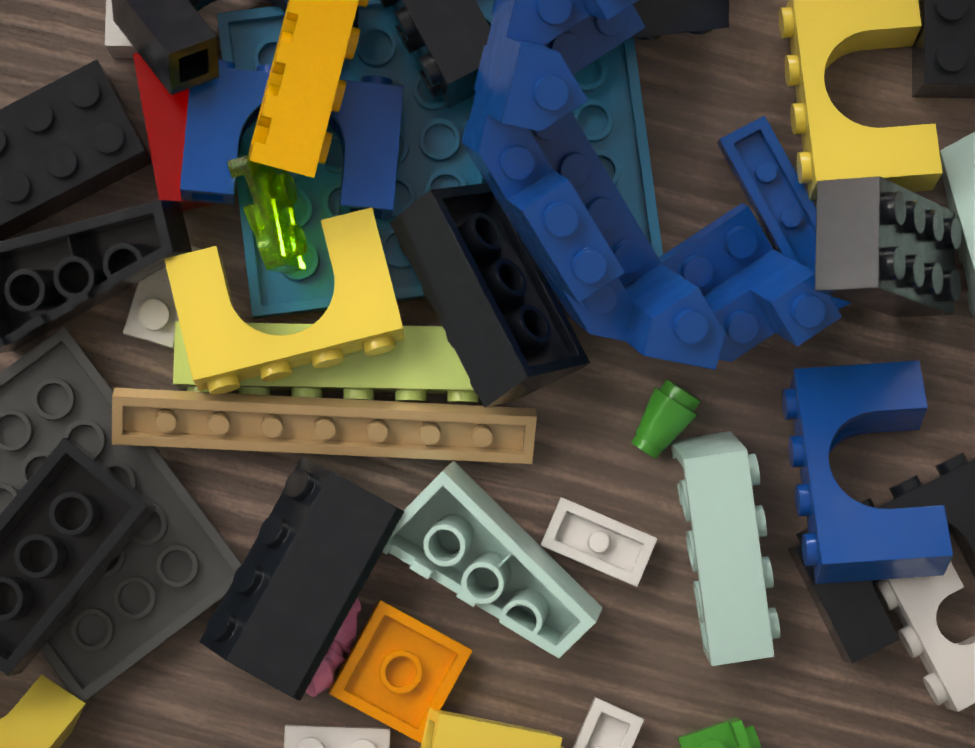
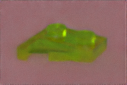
M249 156L228 160L227 164L231 177L245 176L254 203L245 205L243 209L250 228L255 234L258 249L266 270L284 274L305 270L303 255L307 252V241L302 227L296 221L293 204L297 202V189L292 176L286 170L249 161Z

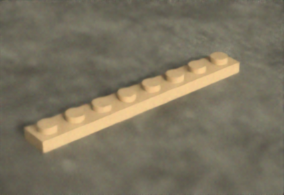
M114 388L112 395V445L518 464L533 463L537 421L535 408L501 406L485 408L481 405L236 393L212 395L209 392Z

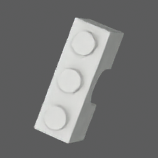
M951 561L943 576L884 579L875 582L874 588L880 601L888 611L895 609L904 626L898 630L904 647L912 658L917 656L921 658L928 672V675L923 677V681L934 702L938 706L944 703L947 709L957 712L974 704L975 635L964 641L952 643L941 634L936 621L940 603L948 595L964 588Z

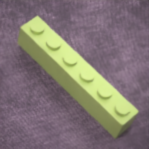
M175 321L173 385L179 389H187V391L209 392L208 389L199 391L193 381L180 323ZM246 323L260 332L271 335L294 334L313 325ZM403 326L405 340L395 342L396 348L389 352L368 356L362 350L344 355L345 360L342 363L331 367L316 369L310 363L292 368L293 373L283 379L264 382L258 376L240 381V388L236 389L239 390V394L270 395V391H291V396L322 398V392H343V399L374 400V392L395 393V401L419 403L426 402V393L447 394V402L478 403V395L474 392L470 384V378L455 349L448 342L443 326Z

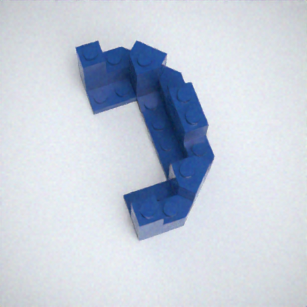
M494 0L491 13L493 19L487 45L483 47L474 91H476L470 118L466 121L462 144L571 319L591 335L626 341L643 356L716 370L718 360L732 362L774 333L798 347L842 317L831 296L815 291V271L774 250L750 207L744 203L739 204L659 258L572 114L573 110L588 101L573 75L646 28L633 6L639 0Z

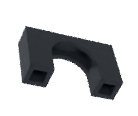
M112 0L113 21L171 95L219 78L217 36L198 14L201 8L217 0ZM289 0L265 1L275 4L286 12ZM358 7L353 27L358 28Z
M964 452L935 465L939 475L921 483L918 475H915L890 487L889 490L893 497L876 506L871 498L860 502L869 507L880 509L945 505L949 534L959 546L975 578V458L967 460ZM808 528L798 532L796 536L800 543L788 548V551L842 660L854 663L900 640L873 587L872 580L816 584L813 566H805L803 560L802 535L809 533Z

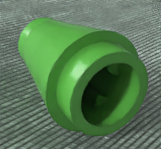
M666 378L660 389L654 387L635 432L636 435L631 443L657 459L661 452L698 416L695 410L701 400Z

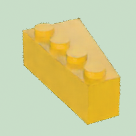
M369 0L288 1L248 153L249 161L312 178L315 177L318 163L325 164L333 133L326 132L331 111L339 112L347 81L339 79L344 58L353 60L361 29L353 27L357 7L366 8Z

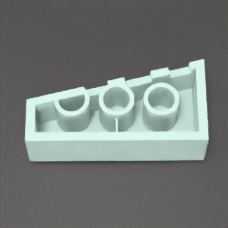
M731 431L676 439L670 445L672 458H677L684 468L685 479L680 480L679 484H677V489L686 522L691 521L692 530L686 532L685 538L692 571L698 572L699 580L693 581L704 653L711 666L774 657L772 639L780 638V625L776 608H768L766 589L774 587V579L770 559L768 556L761 557L759 537L767 536V525L762 505L755 506L752 486L760 485L757 457L755 453L748 454L745 446Z
M452 461L404 510L401 519L382 551L386 555L390 553L409 564V569L424 578H432L457 593V598L472 607L476 605L500 619L499 623L558 659L596 623L603 608L455 461Z

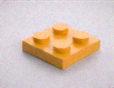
M379 599L328 692L333 697L421 743L428 709L441 710L473 650Z

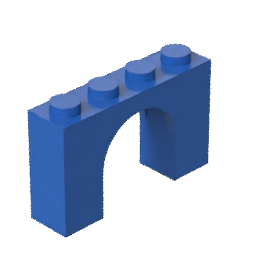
M218 59L219 78L189 88L180 193L181 200L234 205L240 145L245 133L258 118L271 65H259L256 71L235 69L236 65L230 61ZM376 75L363 76L361 81L344 80L347 82L339 112L331 111L328 125L338 137L343 155L338 215L372 207L375 219L390 220L394 210L404 86L392 85L390 78Z
M920 360L794 369L790 388L782 390L783 416L785 420H793L795 436H789L788 441L790 465L792 468L799 467L802 483L795 486L796 510L798 516H806L809 532L802 535L803 560L805 566H813L816 584L943 576L949 566L953 552L945 505L896 509L869 507L854 500L840 488L833 477L829 464V454L844 440L853 436L867 433L920 429L928 408Z

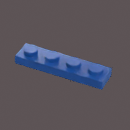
M764 115L720 138L717 144L776 251L815 271L816 207L812 200H809V195L803 184L799 183L795 169ZM831 296L838 310L851 304Z

